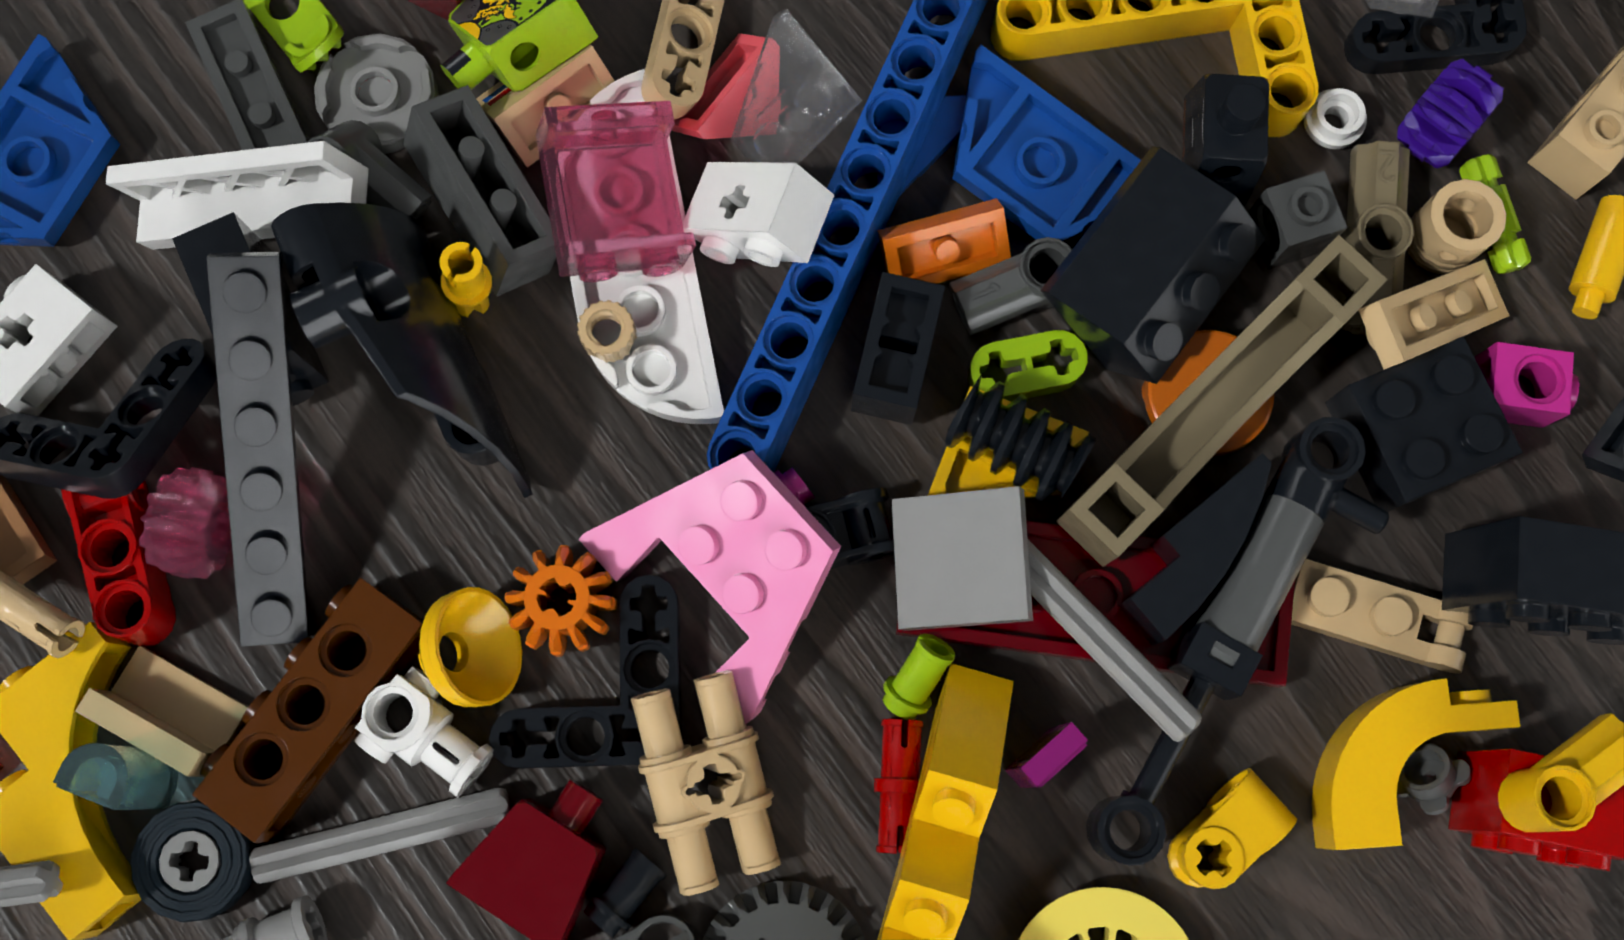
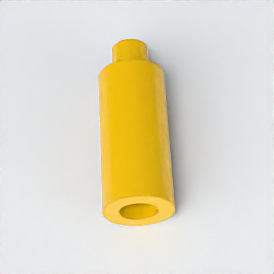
M1608 195L1601 198L1569 285V291L1576 296L1572 313L1584 319H1596L1602 304L1611 303L1616 300L1624 277V196Z

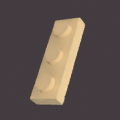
M1485 259L1378 300L1358 310L1366 327L1368 342L1376 351L1383 369L1405 362L1510 316Z

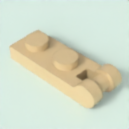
M1309 559L1304 561L1295 579L1291 625L1440 671L1456 674L1462 673L1466 653L1461 651L1460 648L1464 632L1473 628V625L1468 624V613L1442 610V600ZM1422 619L1438 624L1434 643L1417 639Z

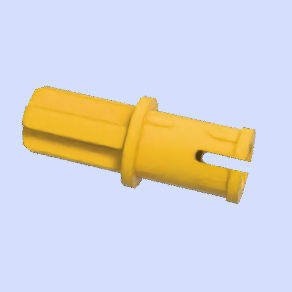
M455 242L448 245L440 256V269L442 271L441 288L450 302L455 304L460 315L468 318L473 310L484 314L490 305L488 296L492 289V275L488 267L483 264V258L476 247L470 252L469 243Z

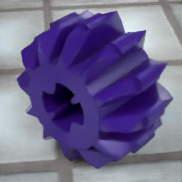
M1463 58L1453 61L1431 83L1429 88L1405 116V119L1398 126L1397 140L1410 149V154L1421 162L1425 161L1437 169L1447 166L1501 103L1504 88L1492 79L1493 75L1479 65L1475 67Z

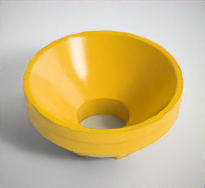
M466 587L440 597L426 613L420 631V653L418 658L424 674L443 698L461 707H485L502 701L511 693L517 683L522 665L521 637L519 630L516 631L510 627L509 619L512 617L510 610L500 598L480 587ZM443 636L448 637L453 642L457 651V662L453 671L447 669L442 663L439 644Z

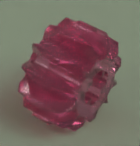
M177 467L172 474H162L158 480L157 492L149 493L147 496L149 506L146 514L140 517V520L144 522V531L139 538V545L146 548V563L158 567L161 571L171 573L173 576L193 579L194 577L207 579L214 571H221L226 564L227 553L232 551L226 477L215 475L211 470L191 467L190 469Z

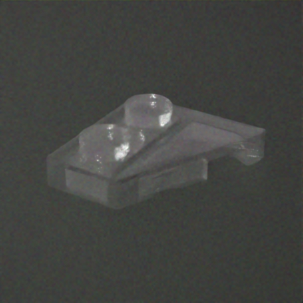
M787 9L779 11L772 18L731 140L751 162L797 163L799 165L863 101Z

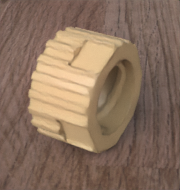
M601 300L598 303H592L589 308H585L583 315L579 316L580 322L577 323L579 331L577 333L588 355L597 357L605 361V363L616 362L629 355V351L635 339H637V330L627 308L620 306L619 302L613 303L611 300L605 302ZM612 320L620 324L621 333L618 339L608 345H603L593 337V329L598 322Z

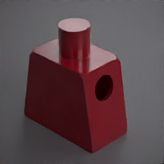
M572 779L568 781L550 810L532 799H521L455 870L446 884L530 940H569L607 849L583 833L603 802V799Z

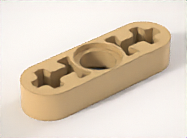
M662 0L641 85L642 97L649 109L656 115L665 119H679L685 116L702 97L724 0H698L695 5L688 4L690 0ZM682 24L690 28L697 37L698 48L689 49L680 45L673 37L671 25ZM675 67L683 68L678 73L675 84V91L680 94L679 96H674L670 93V83L666 81Z

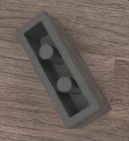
M469 86L461 87L413 105L403 144L462 242L470 244V252L475 247L479 250L483 258V264L488 267L492 275L491 290L495 296H500L549 274L564 241Z

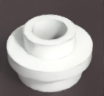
M1343 88L1328 89L1320 92L1314 105L1304 117V126L1310 138L1318 145L1328 149H1343L1354 144L1363 134L1367 124V114L1363 101L1356 93ZM1332 114L1337 116L1341 120L1342 128L1330 125L1324 115Z

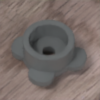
M1422 744L1409 756L1401 770L1397 785V796L1401 798L1411 797L1420 803V807L1428 815L1441 814L1448 809V799L1453 796L1456 789L1470 782L1472 770L1464 760H1451L1447 753L1436 744ZM1431 776H1437L1435 781L1431 783L1425 782Z

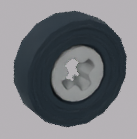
M201 801L177 803L155 815L139 833L131 855L132 881L141 900L160 916L179 922L212 919L232 908L249 889L253 879L249 854L256 848V843L248 839ZM194 842H197L198 854L208 856L209 863L207 869L196 870L192 879L189 878V868L179 866V863H181L179 856L183 853L191 852Z

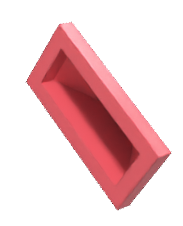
M739 33L709 69L704 92L700 100L685 116L679 119H669L667 121L669 128L673 132L700 139L777 134L778 45L772 38Z

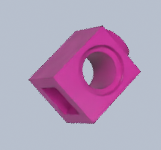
M1496 342L1475 356L1508 423L1544 428L1570 415V410L1575 406L1579 394V379L1576 374H1573L1574 352ZM1519 375L1526 377L1533 384L1535 398L1529 397L1521 390L1518 382Z

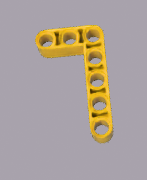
M999 0L997 3L991 28V42L994 49L1002 57L1011 61H1025L1229 31L1238 74L1268 79V137L1280 138L1295 130L1314 105L1319 94L1318 80L1299 0H1208V3L1196 0H1139L1144 2L1150 8V11H1139L1133 8L1128 2L1130 0ZM1082 9L1086 11L1092 17V19H1077L1073 17L1068 12V10ZM1022 17L1027 19L1034 27L1020 29L1013 26L1008 19ZM1260 38L1273 40L1280 50L1267 48ZM1271 93H1279L1286 96L1291 101L1293 108L1279 105Z

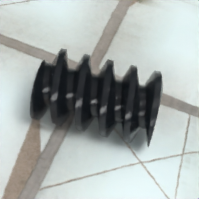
M981 374L949 426L945 445L953 448L966 437L971 438L968 450L969 460L974 462L991 450L993 452L991 473L997 475L1013 463L1016 465L1013 486L1021 487L1030 479L1036 477L1039 480L1035 499L1042 502L1056 490L1061 492L1062 498L1093 448L1096 438L1089 434L1076 445H1070L1073 431L1072 423L1066 421L1053 432H1048L1050 410L1044 407L1030 419H1026L1024 416L1027 397L1021 394L1010 404L1004 406L1002 399L1005 384L998 381L986 392L982 393L979 391Z

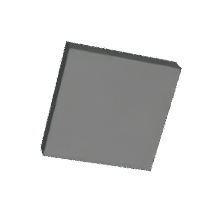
M1020 486L892 499L898 629L911 631L1033 621L1024 489Z

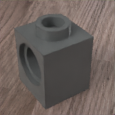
M1325 170L1265 189L1248 211V214L1266 238L1259 248L1268 270L1319 254L1348 228Z

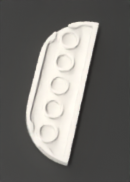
M642 69L611 83L589 101L592 108L581 116L571 132L567 131L557 157L555 196L577 319L579 323V316L583 315L584 309L589 308L592 303L595 304L601 300L603 302L611 300L613 303L619 302L620 306L626 307L628 313L630 312L637 330V339H635L629 355L624 356L622 360L619 359L616 362L611 361L607 363L590 355L605 380L630 403L657 417L687 424L719 423L724 413L690 236L681 229L685 218V211L667 119L656 115L646 105L641 93L645 69ZM602 320L593 329V337L603 345L612 344L621 333L620 324L612 320Z

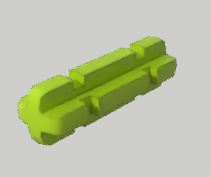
M1487 154L1466 161L1459 170L1461 178L1480 181L1492 188L1502 200L1506 211L1505 229L1499 240L1492 245L1493 250L1488 251L1493 270L1497 274H1507L1524 268L1531 262L1532 257L1525 239H1518L1516 235L1522 229L1506 185L1498 184L1497 179L1503 176L1497 159L1492 154Z

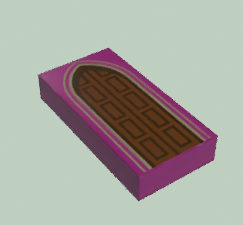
M1072 722L1052 727L1007 767L1005 771L1019 787H1042L1087 746L1086 742L1088 739Z

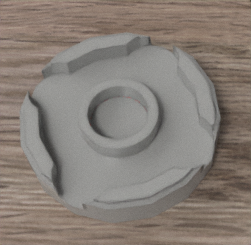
M381 33L357 36L344 43L345 48L339 51L334 58L330 54L329 60L321 65L314 85L316 110L328 130L345 121H362L370 126L378 135L383 154L398 152L405 148L403 142L412 106L439 96L437 79L424 56L418 53L416 48L404 39Z

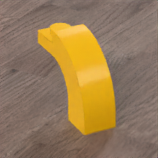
M1445 678L1397 687L1363 703L1334 732L1321 755L1316 769L1311 804L1315 847L1327 850H1348L1403 846L1397 806V785L1401 770L1409 756L1425 741L1444 733L1521 727L1517 700L1492 702L1489 689L1449 693L1448 680Z

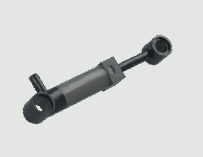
M1322 417L1307 425L1286 443L1281 456L1282 462L1262 498L1243 545L1224 577L1214 588L1196 624L1187 628L1167 666L1171 671L1189 680L1182 695L1201 715L1212 694L1223 700L1242 697L1263 656L1258 653V650L1330 512L1337 513L1373 534L1382 532L1389 521L1388 511L1344 488L1347 479L1354 475L1362 466L1366 453L1364 439L1360 432L1347 420L1338 417ZM1312 442L1323 443L1330 449L1334 458L1332 469L1321 467L1315 462L1311 453ZM1162 730L1131 791L1123 790L1120 796L1108 797L1098 802L1091 810L1086 824L1087 838L1093 850L1103 859L1127 866L1143 865L1154 859L1161 851L1166 838L1165 821L1154 804L1191 734L1184 740L1176 742ZM1124 810L1131 812L1140 824L1139 838L1128 849H1120L1114 843L1110 834L1113 818Z

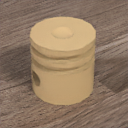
M1462 179L1450 182L1432 196L1411 217L1414 236L1411 245L1407 249L1408 254L1418 266L1431 273L1445 275L1465 267L1497 242L1503 233L1506 224V211L1502 200L1492 188L1480 181Z

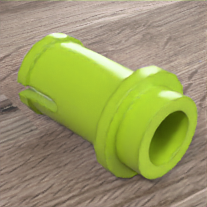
M920 634L913 650L898 674L889 676L883 684L885 692L883 703L887 709L896 716L906 720H914L918 714L927 713L932 705L931 693L947 667L955 659L953 649L945 641L934 635Z

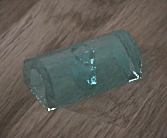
M89 743L74 749L67 755L53 782L60 789L112 810L163 809V807L169 806L176 791L178 771L136 746Z

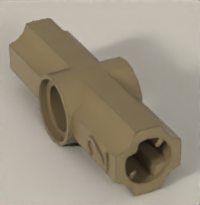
M1378 140L1368 144H1357L1350 153L1347 208L1348 228L1341 234V237L1388 279L1362 307L1403 291L1405 251L1412 243L1414 228L1413 222L1407 214L1410 149L1402 147L1400 142ZM1369 228L1381 234L1385 241L1386 249H1376L1369 244L1366 239L1365 229ZM1359 311L1341 327V330L1348 331L1352 335L1366 336V327Z

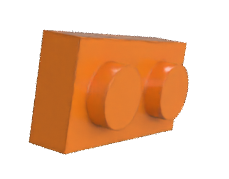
M997 198L877 230L885 272L938 284L964 277L1011 258L1004 207Z

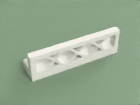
M326 141L107 166L106 185L140 201L136 242L155 250L176 248L172 238L232 212L260 239L275 238L271 228L274 219L291 208L313 203L344 202L366 204L369 168Z

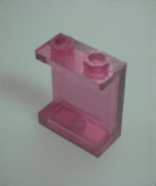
M671 101L544 107L536 132V140L560 277L579 275V279L583 282H600L615 277L618 272L642 270L643 275L648 277H659L677 272L690 257L696 247L694 233H684L667 139L675 125Z

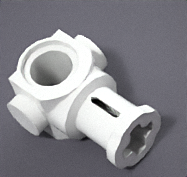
M412 666L404 676L396 674L390 683L378 686L368 694L362 706V719L355 727L360 733L354 741L369 755L385 764L394 753L411 767L419 762H423L450 783L449 792L458 798L476 782L486 769L494 755L492 753L494 749L488 744L481 747L451 725L454 715L437 698L440 693L432 686L423 671ZM405 696L413 709L412 719L405 729L396 733L388 726L386 713L389 705L395 699ZM442 747H444L446 750H448L450 753H452L455 757H457V758L459 759V761H457V760H456L455 758H453L450 754H448L446 751H444V750L442 749Z

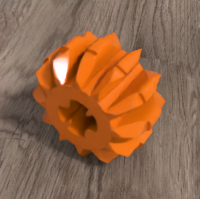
M567 545L559 546L556 552L555 565L551 564L550 559L542 550L535 551L532 556L538 571L534 575H531L521 567H516L513 571V576L526 585L525 591L512 590L505 593L506 603L516 607H525V609L514 614L509 619L510 627L518 631L532 626L527 634L525 644L534 650L542 646L549 637L550 653L556 657L564 655L567 646V636L571 637L573 644L579 651L585 652L589 650L590 643L583 630L590 626L597 633L606 635L610 627L602 619L595 616L596 611H612L617 608V600L614 597L596 595L598 592L608 588L613 582L611 575L607 571L591 575L597 560L589 552L580 556L573 565L572 550ZM558 587H562L569 594L576 593V600H568V603L573 606L572 610L563 616L553 608L547 609V601L555 602V599L550 594Z

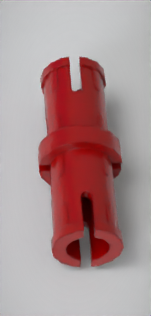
M882 719L881 778H874V792H880L878 845H876V852L897 854L898 826V853H901L920 778L921 733L924 721H903L901 746L902 719Z

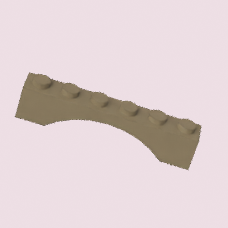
M1338 235L1056 522L1102 567L1118 558L1166 509L1180 491L1238 429L1388 279L1346 240Z

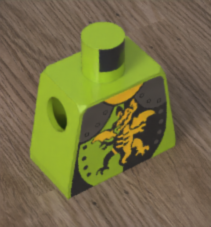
M463 0L450 13L448 22L464 46L440 66L458 89L468 85L472 90L488 75L492 74L513 92H519L590 45L598 38V35L576 0Z

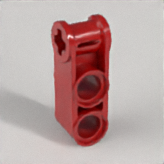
M144 480L137 489L129 494L115 499L100 498L61 489L65 508L71 518L78 548V557L81 561L93 611V620L97 628L107 636L142 647L154 646L165 640L175 625L176 609L173 605L161 557V549L149 508L150 497L146 481ZM128 540L129 551L126 558L120 564L113 566L112 555L115 548L120 543ZM142 599L144 603L142 618L136 625L128 628L126 622L128 610L135 602Z

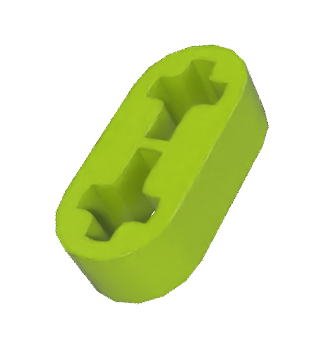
M1052 330L992 342L982 346L974 354L968 369L969 386L973 387L981 373L986 371L989 360L997 359L1001 368L1021 366L1022 371L1013 372L1007 376L1004 382L1003 399L1013 401L1021 394L1031 398L1061 392L1071 388L1084 373L1088 363L1087 350L1083 341L1075 334L1065 330ZM1051 347H1057L1061 356H1071L1073 360L1068 364L1064 375H1058L1054 366L1033 368L1032 363L1045 360L1050 353ZM981 377L979 390L986 392L995 384L993 378Z

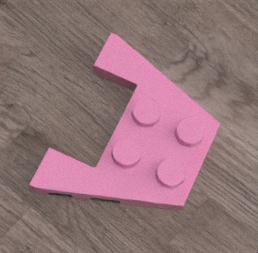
M753 450L742 453L585 532L578 539L616 582L628 577L649 553L663 541L741 627L749 639L716 672L726 670L733 672L745 725L762 711L767 700L765 696L775 676L782 670L790 653L788 649L801 622L807 618L841 548V545Z

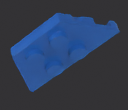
M40 34L36 36L0 90V245L54 247L120 146L119 141L58 49L46 37Z
M980 45L971 63L952 179L983 202L997 198L1004 207L1005 218L1036 240L1050 237L1068 243L1083 236L1141 160L993 52Z

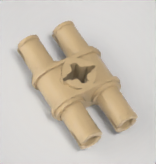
M730 670L712 673L693 680L708 736L702 739V744L692 747L691 745L683 744L670 689L654 690L631 698L645 753L644 756L639 758L640 765H638L640 774H645L657 820L653 823L654 832L658 833L659 838L667 839L679 891L683 896L703 893L719 885L705 828L710 825L711 820L720 817L729 818L742 873L746 875L758 874L781 865L767 808L772 805L771 799L774 795L772 789L766 787L755 744L759 740L758 732L754 731L752 726L745 725L733 672ZM704 769L723 773V775L717 777V780L708 784L709 795L689 789L694 787L696 782L704 779Z

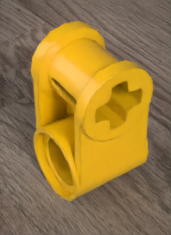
M1251 768L1244 769L1224 784L1212 796L1207 806L1175 835L1169 844L1167 854L1169 868L1175 878L1185 885L1209 889L1226 888L1234 883L1261 855L1277 845L1292 830L1297 822V818ZM1197 846H1212L1213 851L1208 856V860L1213 866L1212 870L1197 868L1202 859Z

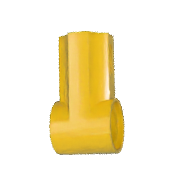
M1614 714L1600 715L1532 767L1519 769L1508 774L1502 781L1498 792L1499 808L1504 819L1514 828L1523 832L1576 831L1586 826L1592 819L1596 806L1624 785V723ZM1543 785L1551 796L1552 805L1549 814L1541 803Z

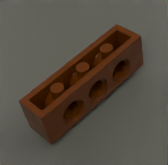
M361 577L354 586L351 584L344 586L333 597L325 611V615L329 617L313 639L306 637L295 646L284 663V668L288 670L272 692L265 690L253 700L242 717V721L246 724L231 745L226 743L216 749L200 771V775L204 779L192 795L254 843L277 840L359 732L355 727L362 719V706L368 694L376 687L390 683L396 674L403 675L420 652V631L424 620L380 587ZM361 636L366 644V656L358 667L347 670L341 660L342 648L351 638ZM318 688L324 696L325 708L318 720L308 724L301 714V702L308 692ZM275 742L282 751L283 762L280 770L273 777L268 778L260 768V756L267 745Z

